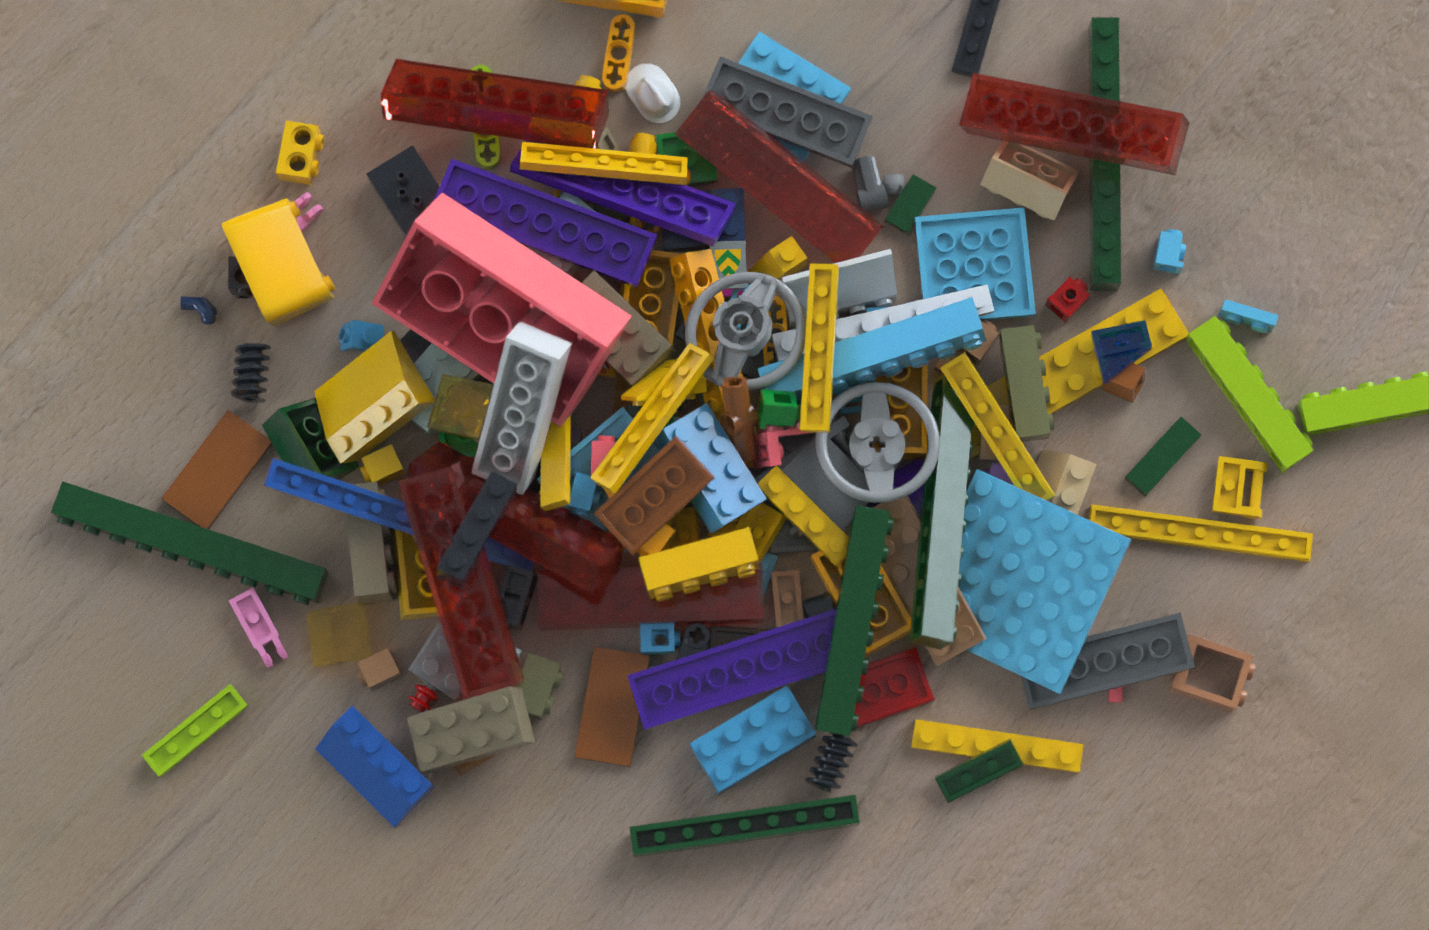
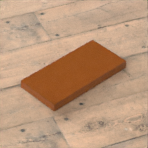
M227 410L161 499L196 525L210 529L272 446V442L248 423Z
M675 436L594 514L631 555H634L716 477L678 436Z
M594 646L575 758L631 767L640 715L627 675L648 669L650 656Z

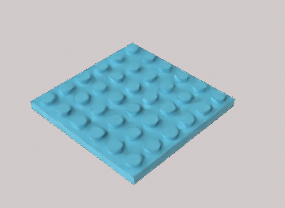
M977 469L966 492L968 494V502L964 509L966 528L962 534L961 544L964 552L960 560L959 572L961 573V582L958 587L987 639L967 649V651L1061 694L1132 539Z

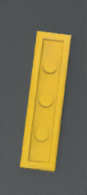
M571 415L561 427L552 421L549 425L541 455L540 507L544 511L570 504Z

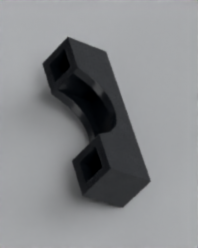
M491 471L439 562L437 578L461 590L464 588L477 564L488 537L499 520L504 517L515 498L517 483Z

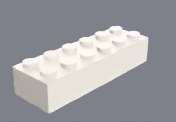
M519 322L509 333L502 352L472 474L487 480L491 471H494L517 483L516 493L521 495L534 481L572 343L523 322Z

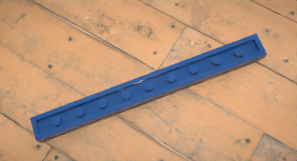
M274 458L271 460L263 484L265 487L449 547L463 522ZM492 531L479 557L504 566L511 565L531 571L539 547Z

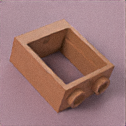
M1188 634L1187 638L1192 657L1196 647L1242 662L1231 699L1186 685L1185 681L1189 670L1173 674L1168 691L1230 712H1234L1237 706L1242 707L1247 695V691L1243 690L1245 681L1251 680L1255 670V664L1251 663L1253 655Z

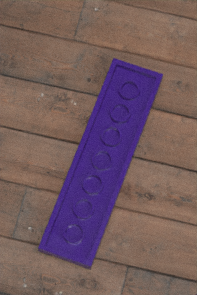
M533 130L525 141L580 147ZM521 149L510 165V172L713 247L735 211L736 203L686 185L521 170Z
M452 158L435 196L436 199L441 193H444L528 248L587 270L595 271L598 274L636 288L658 238L657 234Z
M836 609L627 675L644 730L825 672Z

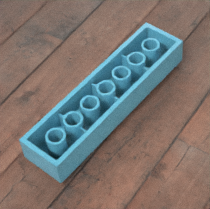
M973 297L836 342L833 365V395L841 394L848 390L849 386L858 383L861 385L875 382V378L886 375V377L896 376L902 373V369L910 366L913 368L923 367L929 363L928 360L937 357L939 359L950 358L955 355V351L964 348L970 351L981 347L982 342L987 341ZM804 353L801 354L798 362L787 375L776 383L765 387L764 390L795 392L797 403H801ZM784 360L758 368L760 377L775 370Z

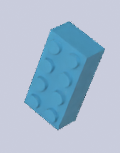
M707 403L662 429L654 440L660 451L675 436H678L716 477L691 500L711 534L767 499Z
M785 686L690 743V748L718 795H721L816 738V732L788 686Z

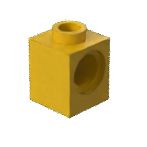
M392 444L361 458L364 466L360 467L366 483L372 481L377 482L381 486L405 474Z

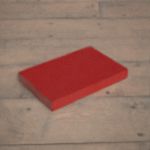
M916 647L868 664L866 675H861L859 686L864 687L861 703H856L854 714L859 715L857 728L935 701Z

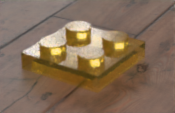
M442 374L427 427L434 431L480 440L494 385Z

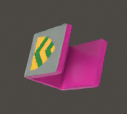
M745 241L716 242L714 247L710 246L719 279L731 274L747 272ZM747 283L737 284L722 290L723 297H731L733 289H746ZM739 290L738 296L742 295L744 291Z

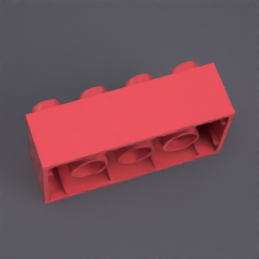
M441 193L414 221L372 302L374 306L492 383H495L506 337L519 322L572 343L551 421L560 427L588 393L632 317L444 193Z

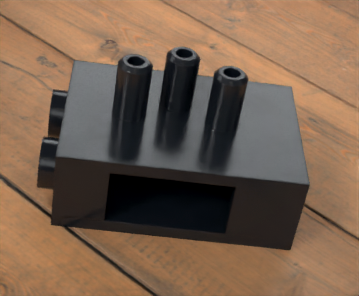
M413 145L366 173L370 184L406 238L414 221L434 201L440 186Z

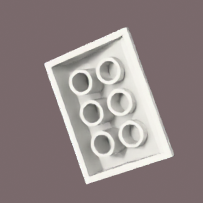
M891 249L835 263L839 266L836 319H839V315L850 313V315L864 313L866 308L872 306L888 307L893 304L892 301L896 300L897 288ZM809 270L782 277V282L800 300L806 318ZM781 296L786 306L789 327H796L793 311L788 302Z

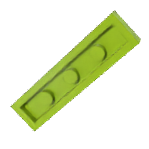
M229 684L143 753L142 757L157 776L161 778L249 706L236 689Z

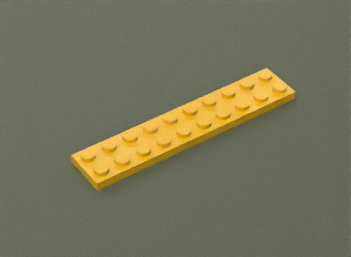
M1162 288L1039 356V360L1044 359L1046 376H1042L1043 387L1048 386L1050 403H1046L1048 414L1059 411L1101 387L1102 377L1114 356L1140 365L1186 339L1189 333ZM1004 376L987 386L998 405H1009ZM1009 406V423L1012 426V419ZM974 424L971 430L973 448L969 461L980 455V430L976 424Z

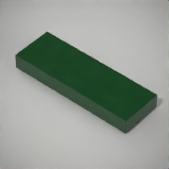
M1180 417L1125 476V479L1146 496L1202 434L1184 418Z
M1008 739L935 776V780L946 801L950 803L1024 764L1012 740Z

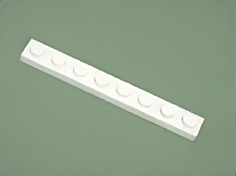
M988 285L836 319L835 343L973 297L979 317L993 314L994 307ZM796 329L772 334L778 362L785 360L789 355L795 341Z

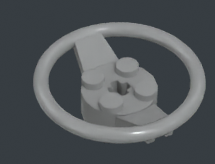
M741 272L715 281L698 296L687 317L685 342L686 347L689 343L697 346L696 327L703 308L711 298L728 287L752 283L742 295L738 296L739 298L731 299L727 303L723 302L715 312L713 326L719 344L714 370L708 366L703 376L712 383L722 387L724 379L731 376L738 377L748 355L756 356L770 340L772 319L768 311L776 292H778L788 302L793 311L796 322L795 341L789 355L779 367L762 377L747 380L748 391H753L776 383L787 375L798 362L805 347L806 315L796 294L780 280L762 273ZM745 321H748V327L740 331L737 325H743Z
M865 383L844 391L831 402L830 424L836 413L846 403L863 396L860 423L856 424L850 436L848 452L851 461L864 473L868 490L850 484L839 475L829 458L827 449L828 433H816L818 460L828 479L845 494L858 500L872 503L899 500L920 488L933 472L940 450L939 430L929 408L912 392L890 383ZM886 394L902 399L918 412L924 421L929 439L927 457L921 470L912 480L896 489H893L894 469L903 460L905 439L903 432L899 429V425L890 419ZM879 442L884 448H881V452L877 453L869 445Z

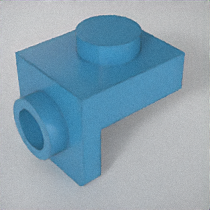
M352 320L343 324L338 336L341 343L340 350L345 352L349 350L365 352L383 337L384 325Z

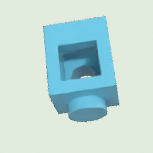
M1167 229L1166 232L1161 231L1157 241L1153 270L1175 274L1181 273L1184 262H1179V260L1183 261L1186 251V244H1182L1183 235L1181 231Z

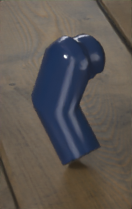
M181 296V310H196L201 315V322L203 324L210 325L216 321V308L207 298Z

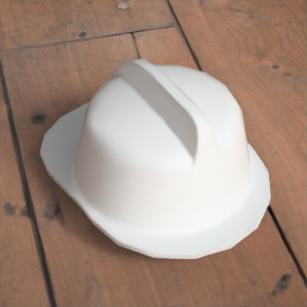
M641 64L629 72L625 89L640 114L646 120L653 123H665L672 120L680 108V96L665 72L653 64Z

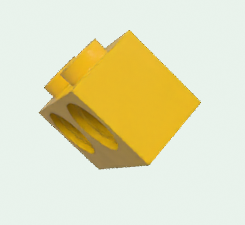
M293 121L285 122L276 168V175L279 180L311 185L313 177L318 176L319 161H316L318 151H322L324 145V135H321L318 125ZM301 136L311 137L307 144H297ZM302 161L306 163L301 171L292 170L296 162Z

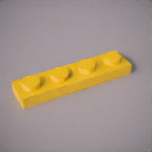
M775 466L758 483V486L763 494L836 566L846 556L849 537L778 466Z

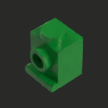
M761 390L757 411L760 429H766L767 424L776 427L795 426V421L800 420L801 403H797L795 392Z

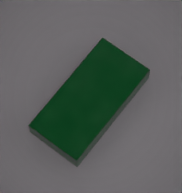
M913 174L884 222L908 235L915 225V217H920L937 187Z

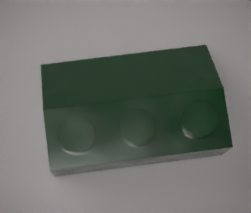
M316 398L279 408L262 424L263 429L283 462L337 480L359 467L356 461L342 464L338 461L326 440Z

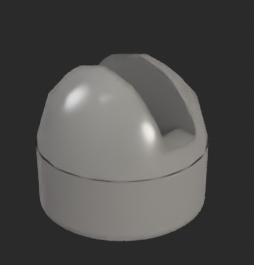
M900 174L884 175L883 184L886 193L892 195L900 194L905 185V176Z

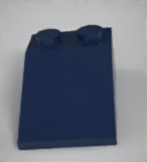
M744 188L703 191L736 203L735 211L717 242L745 241ZM662 228L664 252H688L710 249V245Z

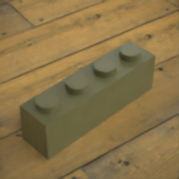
M1034 325L1001 329L999 341L1013 429L1021 442L1048 439L1051 434L1050 431L1054 430V419L1052 414L1047 413L1046 403H1050L1048 386L1043 387L1042 376H1046L1044 359L1039 360L1038 349H1042L1040 333H1035Z

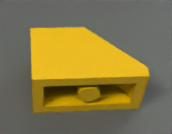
M793 236L769 250L747 272L766 274L782 282V277L793 275L807 266V257Z

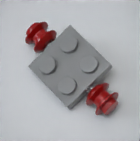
M470 609L467 613L461 611L464 617L462 622H454L456 630L459 631L457 634L443 624L437 623L408 671L426 682V686L422 684L414 685L417 690L415 696H407L411 700L409 705L421 713L425 712V710H431L429 707L431 701H438L437 694L434 692L436 689L456 701L486 654L467 641L468 638H478L475 631L478 627H485L481 623L484 618Z

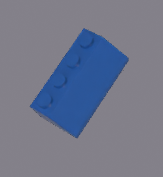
M353 706L330 727L315 748L394 828L435 788Z

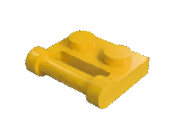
M1219 456L1217 459L1211 512L1242 516L1250 519H1262L1263 510L1260 509L1263 477L1264 473H1267L1268 464L1260 461ZM1246 470L1253 472L1249 507L1242 506Z

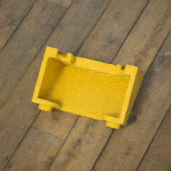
M287 198L221 223L265 320L275 327L335 299L332 291L336 290L330 276L324 277L319 271L298 226L297 217L301 216V213L295 201L290 202Z

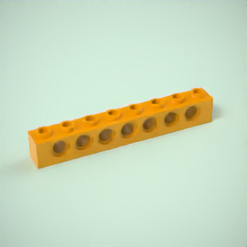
M711 249L688 252L669 259L685 327L689 311L695 300L709 285L719 280ZM722 291L711 298L703 308L696 327L697 346L712 355L714 360L709 366L713 370L719 344L713 320L715 312L724 302ZM742 370L740 371L738 377H743ZM706 379L707 392H703L705 404L709 405L722 426L721 414L725 412L722 387ZM754 426L755 435L757 434L756 426ZM753 460L743 461L748 470L754 468Z

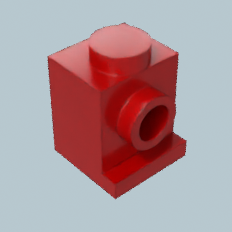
M1069 276L1047 299L1046 306L1062 321L1067 323L1088 300L1090 294L1087 290L1089 288L1081 279L1076 278L1073 280ZM1070 291L1075 295V298L1068 299L1065 293Z

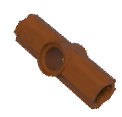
M731 376L724 379L722 384L725 412L721 414V423L742 460L748 462L755 459L757 454L754 426L758 424V415L755 408L750 404L747 379L742 376Z

